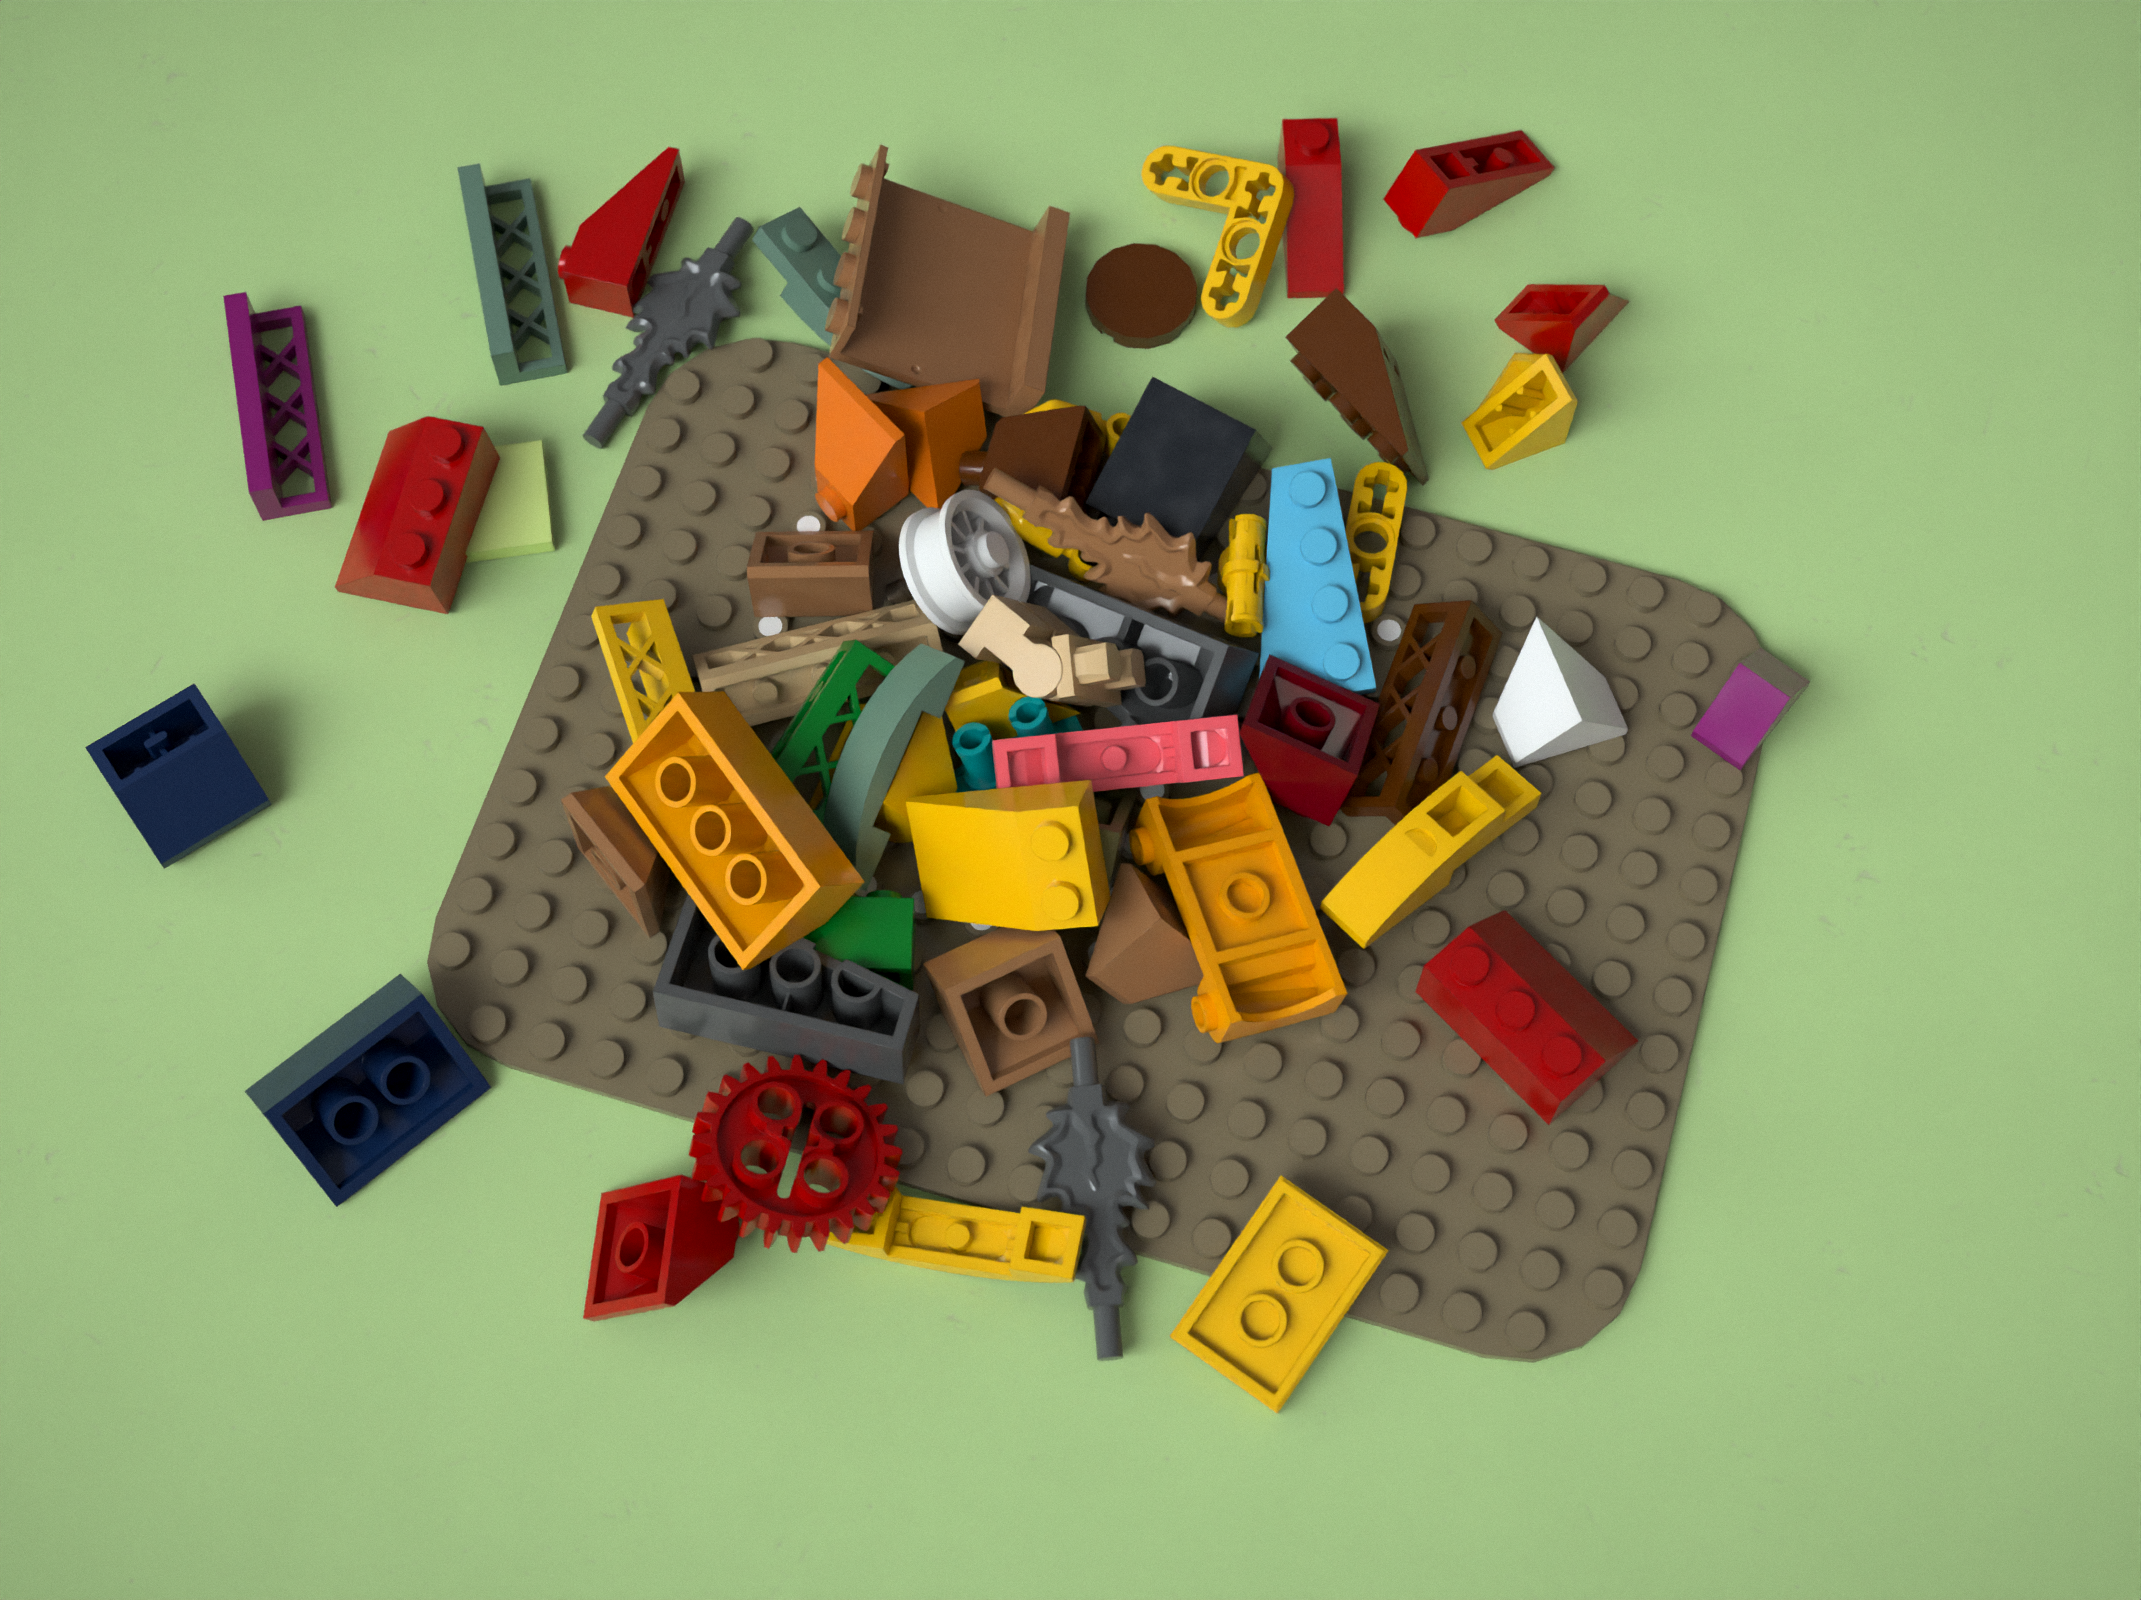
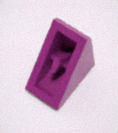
M1759 648L1739 663L1693 730L1691 736L1741 771L1806 690L1810 681L1763 648Z

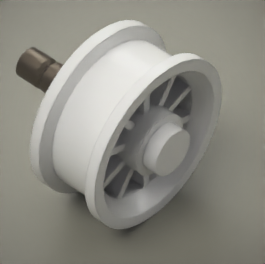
M963 490L950 496L943 504L942 509L933 507L921 509L911 514L904 522L899 538V556L904 577L887 584L885 589L886 596L893 605L914 598L923 613L939 628L951 634L964 635L992 594L1018 600L1020 603L1021 601H1027L1030 592L1031 573L1024 543L1015 531L1008 514L988 495L976 490Z

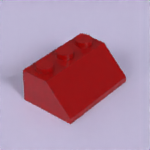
M426 416L388 432L335 584L338 592L449 614L467 560L466 550L500 460V456L484 427Z
M1505 910L1468 926L1426 963L1415 991L1548 1125L1568 1109L1639 1042Z

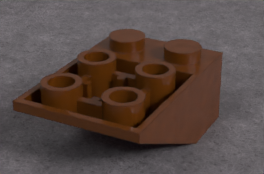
M1335 288L1285 337L1297 353L1290 362L1303 375L1302 378L1325 402L1329 400L1341 414L1340 417L1363 441L1372 434L1367 440L1379 453L1378 456L1384 462L1395 465L1403 472L1404 476L1410 473L1423 486L1429 478L1397 361L1376 327Z

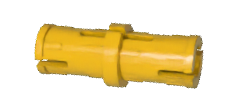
M1239 514L1235 516V520L1232 518L1229 520L1228 562L1222 569V582L1227 587V610L1224 629L1233 636L1253 637L1257 635V632H1263V594L1265 581H1270V570L1268 565L1265 564L1267 522L1264 518L1255 514Z

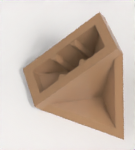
M1121 864L1085 975L1122 1004H1133L1200 984L1204 977L1177 904L1165 890L1132 864Z

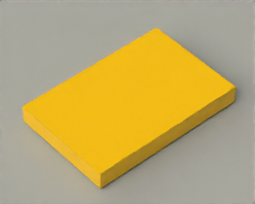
M1280 1176L1169 1337L1278 1414L1389 1250L1292 1182Z

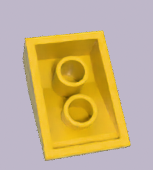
M1091 780L908 797L905 801L927 918L1031 931L1099 925L1111 896Z

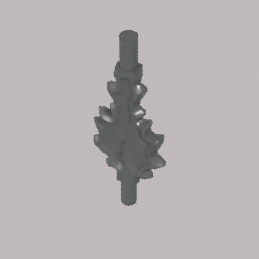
M736 217L715 248L708 247L698 261L685 257L681 261V269L679 271L658 273L649 278L647 284L652 287V290L634 304L633 312L638 315L629 321L626 329L633 332L643 333L636 336L633 341L636 348L615 360L612 365V370L620 373L621 376L609 384L603 395L606 403L583 434L584 439L589 444L601 449L625 415L632 417L640 406L642 395L655 394L657 374L662 366L674 364V354L676 352H680L684 358H688L693 347L698 343H704L710 350H713L721 322L740 316L739 306L731 292L739 289L742 284L731 273L735 266L733 260L754 232L753 226L748 221Z
M1079 1037L1070 1040L1073 1086L1068 1089L1067 1103L1053 1108L1046 1113V1117L1052 1121L1053 1127L1033 1142L1028 1152L1043 1158L1046 1162L1037 1192L1038 1202L1042 1203L1049 1198L1058 1196L1062 1202V1213L1082 1215L1087 1219L1082 1241V1253L1078 1260L1075 1278L1085 1282L1084 1296L1087 1308L1093 1310L1097 1360L1111 1361L1123 1358L1119 1308L1124 1306V1295L1128 1286L1124 1283L1120 1273L1122 1267L1134 1266L1138 1263L1136 1254L1123 1236V1228L1128 1227L1130 1221L1123 1212L1122 1207L1133 1206L1138 1209H1149V1205L1140 1191V1186L1152 1187L1156 1184L1154 1176L1144 1161V1152L1154 1147L1155 1139L1125 1122V1115L1130 1108L1128 1103L1107 1101L1106 1086L1099 1084L1095 1038Z

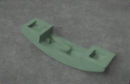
M922 643L908 653L891 670L865 705L844 745L829 790L823 826L865 881L859 888L867 891L891 835L873 824L921 712H926L941 719L965 663L964 660Z

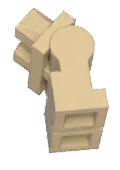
M994 594L989 598L958 644L975 659L999 664L1002 662L1004 665L1009 666L1013 670L1016 686L1023 694L1029 697L1083 707L1093 705L1111 707L1122 705L1121 690L1145 687L1146 684L1144 659L1141 650L1131 648L1118 651L1116 644L1080 637L1046 607L1022 601L1020 603L1018 600Z

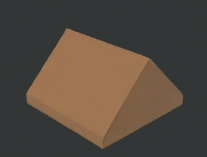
M873 531L756 532L747 564V579L754 617L851 616L873 610Z

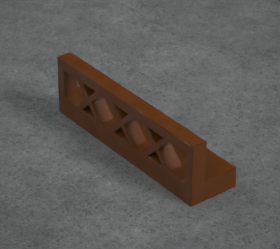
M1472 600L1414 604L1377 701L1380 706L1358 776L1340 807V810L1347 817L1386 816L1396 825L1435 790L1450 780L1503 634ZM1444 622L1441 633L1422 646L1429 623ZM1425 668L1426 673L1422 683L1404 697L1403 692L1407 682ZM1406 719L1407 724L1403 734L1385 748L1384 743L1388 733ZM1386 771L1387 777L1380 796H1365L1369 784Z

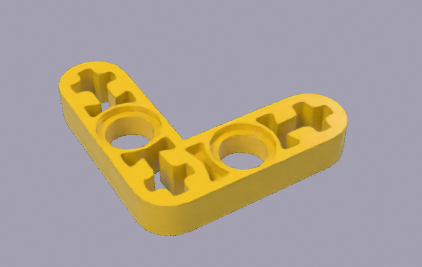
M1162 146L1155 149L1147 156L1141 173L1143 183L1153 194L1168 203L1228 215L1202 290L1201 302L1206 313L1227 328H1237L1246 324L1254 316L1258 308L1293 205L1295 193L1292 183L1276 167L1265 163L1176 146ZM1174 167H1176L1186 176H1190L1189 184L1183 178L1173 176L1167 177L1164 182L1161 176L1164 171L1172 172ZM1228 171L1229 183L1226 189L1219 195L1207 196L1205 189L1209 178L1216 172ZM1270 185L1275 188L1273 196H1264L1261 201L1256 198L1259 190L1266 191ZM1251 215L1259 220V217L1261 215L1266 219L1265 224H1262L1249 216ZM1250 233L1259 234L1260 244L1256 253L1247 259H1237L1236 247L1240 239ZM1231 268H1234L1238 272L1247 275V277H1243L1238 273L1236 274V277H1234L1232 274H1230ZM1234 291L1239 294V299L1236 303L1229 302L1225 307L1221 305L1223 296H1232Z
M1386 462L1368 464L1358 472L1345 530L1355 582L1357 583L1359 570L1370 572L1367 597L1365 602H1360L1364 624L1374 621L1379 617L1386 604L1407 494V480L1403 472L1395 465H1390ZM1375 484L1386 486V495L1381 514L1370 512ZM1373 531L1384 538L1386 547L1378 553H1366L1356 546L1354 538L1359 533ZM1265 545V564L1267 557V545ZM1229 546L1222 551L1217 570V584L1221 592L1226 596L1227 587L1222 582V569L1228 562Z

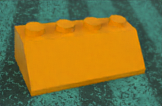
M724 691L678 692L605 775L607 781L742 970L755 967L827 923L865 882Z

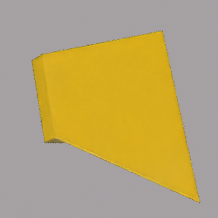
M1514 353L1478 409L1461 423L1485 468L1494 470L1564 444L1578 400L1551 354Z
M981 661L962 668L945 711L955 731L965 724L976 722L986 725L992 740L1009 739L1018 736L1017 731L1012 727V722L1009 720V710L1016 701L1027 697V695L1023 694L1016 686L1013 672L1004 667L1002 662L999 664ZM1042 699L1046 705L1045 707L1048 709L1052 723L1080 714L1079 711L1065 703Z

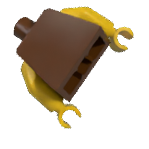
M1051 399L1021 415L1001 418L995 424L988 451H965L962 454L959 464L960 479L965 486H979L980 492L995 500L1008 514L1015 531L1024 541L1055 558L1061 554L1068 557V568L1072 576L1079 581L1088 582L1090 580L1083 576L1092 566L1080 560V550L1054 548L1049 545L1048 539L1052 535L1051 529L1041 526L1035 527L1022 518L1023 510L985 490L984 485L990 473L996 467L1035 490L1041 485L1052 491L1060 501L1073 496L1084 514H1086L1088 505L1085 502L1093 489L1102 453L1104 451L1108 456L1111 455L1131 416L1126 413H1116L1106 421L1102 420L1100 412L1090 410L1087 406H1078L1059 399Z

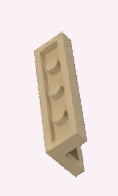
M910 600L692 656L702 692L724 691L749 726H754L796 715L843 641L858 640L894 666L920 643L942 651L937 625L923 613L915 600ZM868 666L855 685L858 699L872 696L886 677Z

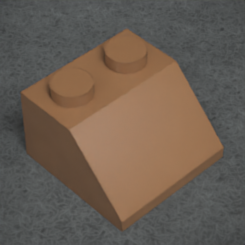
M1000 927L923 963L942 1014L981 1091L986 1097L1071 1057V1039L1093 1037L1095 1038V1045L1099 1044L1061 937L1054 930L1031 931Z

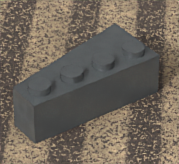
M687 894L653 990L659 1027L793 1058L794 1055H800L802 1061L815 1064L823 1059L826 1060L828 1067L840 1070L847 1069L853 1073L904 1084L920 1031L919 994L848 959L840 962L816 950V944L803 937L755 967L742 970L690 895Z

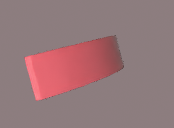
M1237 715L992 740L997 789L1091 780L1093 792L1244 776Z

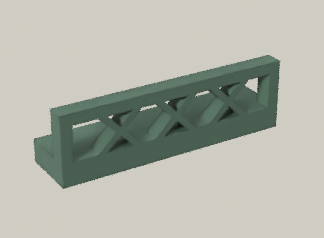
M480 163L457 167L489 349L500 386L567 374L531 179L486 186ZM523 199L525 209L511 225L492 215L491 205ZM527 226L529 230V235L523 233ZM496 232L502 234L498 241L496 237ZM514 242L533 252L532 257L520 271L501 262L500 259ZM535 273H537L538 282L531 279ZM504 278L511 281L507 287H505ZM522 288L535 294L542 300L528 318L509 308V304ZM544 319L546 321L547 329L540 326ZM512 324L519 327L518 331L515 334L513 331ZM531 335L550 345L552 357L519 363L517 352Z

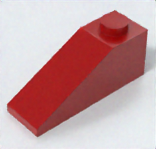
M1338 118L1282 119L1277 156L1278 170L1292 183L1295 193L1293 205L1283 231L1287 298H1326L1335 288L1343 294L1342 168Z
M1522 130L1422 148L1413 152L1383 200L1397 215L1401 226L1412 233L1415 238H1421L1453 231L1547 178L1555 167Z
M667 147L580 224L572 246H564L559 258L558 276L564 280L569 303L634 318V304L643 295L685 184L679 149Z

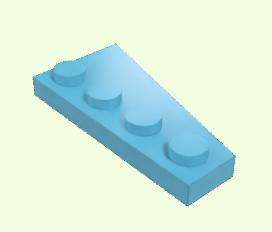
M1331 458L1272 468L1266 565H1268L1270 570V581H1265L1264 626L1261 638L1259 678L1270 654L1358 695L1375 693L1376 683Z

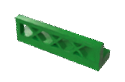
M858 640L843 641L770 753L791 782L794 781L796 776L819 772L823 798L812 811L823 825L831 786L828 769L836 768L839 760L827 762L822 736L830 724L852 720L853 726L856 723L862 710L860 711L855 685L868 666L884 677L895 667ZM848 698L850 713L837 715ZM814 750L817 764L803 767Z

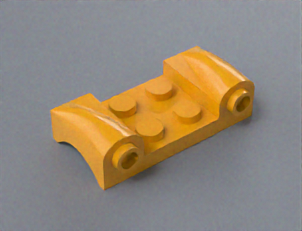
M1259 772L1250 774L1227 787L1197 797L1166 799L1156 796L1147 798L1137 817L1135 829L1130 830V849L1135 862L1139 866L1146 865L1153 876L1165 873L1204 975L1198 985V995L1193 996L1191 1000L1192 1015L1198 1030L1201 1033L1208 1032L1213 1041L1218 1044L1335 1013L1347 995V991Z

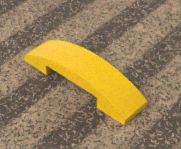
M895 1187L893 1192H889L891 1195L883 1213L875 1212L872 1224L867 1231L854 1225L849 1243L843 1244L832 1232H830L827 1241L828 1245L930 1270L1009 1281L1073 1283L1087 1219L1082 1215L1023 1206L1020 1213L910 1197L902 1195L898 1188Z

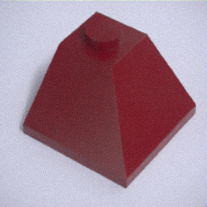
M1269 654L1239 733L1273 802L1291 809L1299 816L1311 818L1330 827L1358 776L1380 704Z

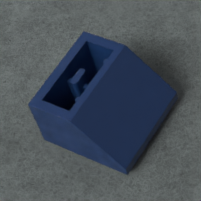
M195 683L85 747L164 869L272 805Z

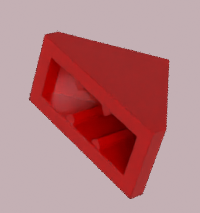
M1528 284L1494 321L1501 331L1532 353L1551 354L1563 374L1630 301L1610 294L1605 285Z

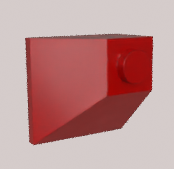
M684 1175L601 1193L583 1319L594 1322L676 1306L734 1258L735 1245L740 1231L739 1217L735 1216L730 1220L720 1222L717 1218L723 1202L722 1199L713 1202H703L701 1197L705 1182L693 1180Z

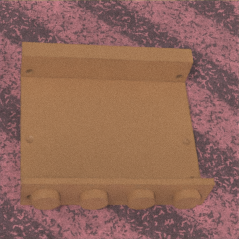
M880 145L869 165L860 163L850 190V196L858 198L856 208H851L842 233V240L850 243L848 252L842 254L834 276L833 284L841 287L840 298L836 297L833 300L825 324V331L833 333L829 357L916 387L979 379L984 410L1008 417L1021 415L1033 409L1046 389L1070 213L1049 205L1034 230L1030 231L884 179L889 168V163H886L888 147Z

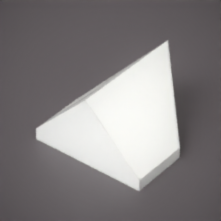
M1536 616L1492 715L1514 768L1625 735L1628 731L1606 678Z

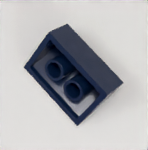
M399 974L245 1090V1092L334 1205L338 1207L484 1094L491 1086L424 995L402 974Z

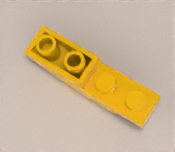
M1498 755L1469 776L1460 771L1435 790L1384 835L1322 900L1320 909L1365 949L1449 885L1453 871L1533 811L1537 807L1542 793Z

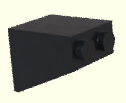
M1152 376L1085 503L1100 512L1097 520L1105 516L1113 527L1118 523V516H1125L1131 523L1141 526L1144 522V514L1150 512L1164 529L1174 537H1180L1192 532L1195 537L1196 558L1199 562L1266 461L1272 447L1256 429Z

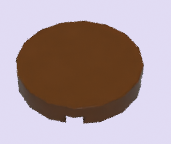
M1132 243L1112 249L1096 261L1087 277L1085 308L1092 325L1101 334L1103 330L1107 335L1114 337L1115 343L1126 348L1150 349L1170 343L1180 335V330L1186 327L1188 322L1190 324L1195 315L1197 283L1190 267L1176 253L1155 244Z

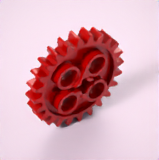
M794 1055L790 1069L783 1070L774 1056H768L764 1073L762 1074L749 1062L743 1064L739 1081L727 1074L724 1075L719 1092L709 1091L706 1094L703 1112H697L692 1130V1133L695 1135H693L689 1156L696 1158L691 1174L692 1179L707 1181L703 1189L702 1201L713 1202L722 1199L723 1202L717 1219L720 1222L730 1220L735 1216L743 1219L739 1236L742 1238L751 1234L755 1228L763 1230L764 1247L768 1249L775 1243L778 1235L787 1236L791 1253L798 1252L803 1237H810L819 1252L824 1251L830 1232L843 1244L849 1243L854 1225L867 1231L872 1224L875 1212L883 1213L891 1195L889 1192L894 1191L900 1174L896 1169L902 1155V1149L893 1146L898 1133V1127L892 1124H882L888 1109L886 1103L868 1106L866 1103L872 1087L867 1084L854 1091L847 1087L851 1071L847 1069L841 1072L835 1079L828 1077L827 1062L823 1059L817 1063L813 1072L804 1070L800 1055ZM806 1107L811 1108L814 1116L789 1197L781 1198L778 1196L777 1190L801 1111ZM763 1113L775 1114L783 1120L770 1119ZM826 1131L836 1132L842 1135L844 1139L833 1138L827 1135ZM746 1166H758L767 1173H754L748 1170ZM809 1185H821L827 1188L829 1192L815 1191Z

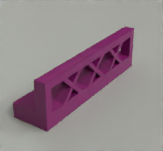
M247 292L223 296L248 491L262 521L332 508L305 314L302 307L295 306L255 313ZM287 327L293 328V339L279 354L262 345L261 332ZM295 357H297L298 366L292 363V360ZM265 360L271 363L267 368L265 367ZM283 371L300 380V386L286 402L271 395L268 389ZM302 404L304 407V414L298 411ZM271 408L278 411L273 417ZM290 419L307 429V435L293 451L288 450L275 441V436ZM309 453L311 457V463L305 460L306 456ZM278 457L284 460V462L280 466L278 463ZM296 468L313 477L315 492L283 498L282 485Z

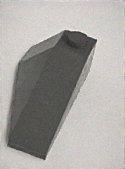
M1029 564L1031 585L1026 603L1046 607L1080 637L1116 644L1118 651L1131 648L1142 651L1146 678L1145 687L1121 690L1122 705L1106 707L1122 722L1121 726L1233 715L1238 710L1259 653Z

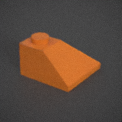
M827 357L818 364L815 474L818 492L815 494V498L820 508L832 521L838 522L841 519L852 531H861L909 494L905 434Z

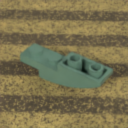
M798 207L760 226L752 241L787 281L780 295L802 321L831 346L833 333L825 331V324L833 300L836 297L840 298L841 287L835 286L833 282L841 255L806 213ZM862 369L868 374L896 388L907 389L916 387Z

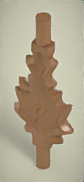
M996 467L990 473L984 489L1023 510L1022 518L1035 527L1041 526L1051 529L1052 535L1048 539L1049 545L1054 548L1078 549L1081 551V558L1084 561L1098 563L1090 568L1083 577L1093 582L1103 583L1104 585L1098 589L1099 591L1151 611L1162 607L1167 610L1171 618H1176L1187 609L1198 616L1205 612L1225 624L1227 597L1216 592V585L1208 581L1212 567L1209 561H1197L1195 537L1192 532L1180 537H1174L1164 529L1150 512L1144 514V522L1141 526L1131 523L1125 516H1118V523L1113 527L1105 516L1095 520L1084 514L1073 496L1060 501L1052 491L1041 485L1035 490Z

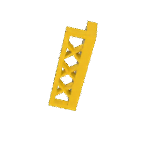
M664 599L596 606L591 615L633 743L678 692H695ZM631 622L627 631L630 645L617 637L613 624ZM625 661L631 664L629 668H627ZM637 669H639L648 697L634 689L631 678ZM643 713L648 716L646 721L644 719Z

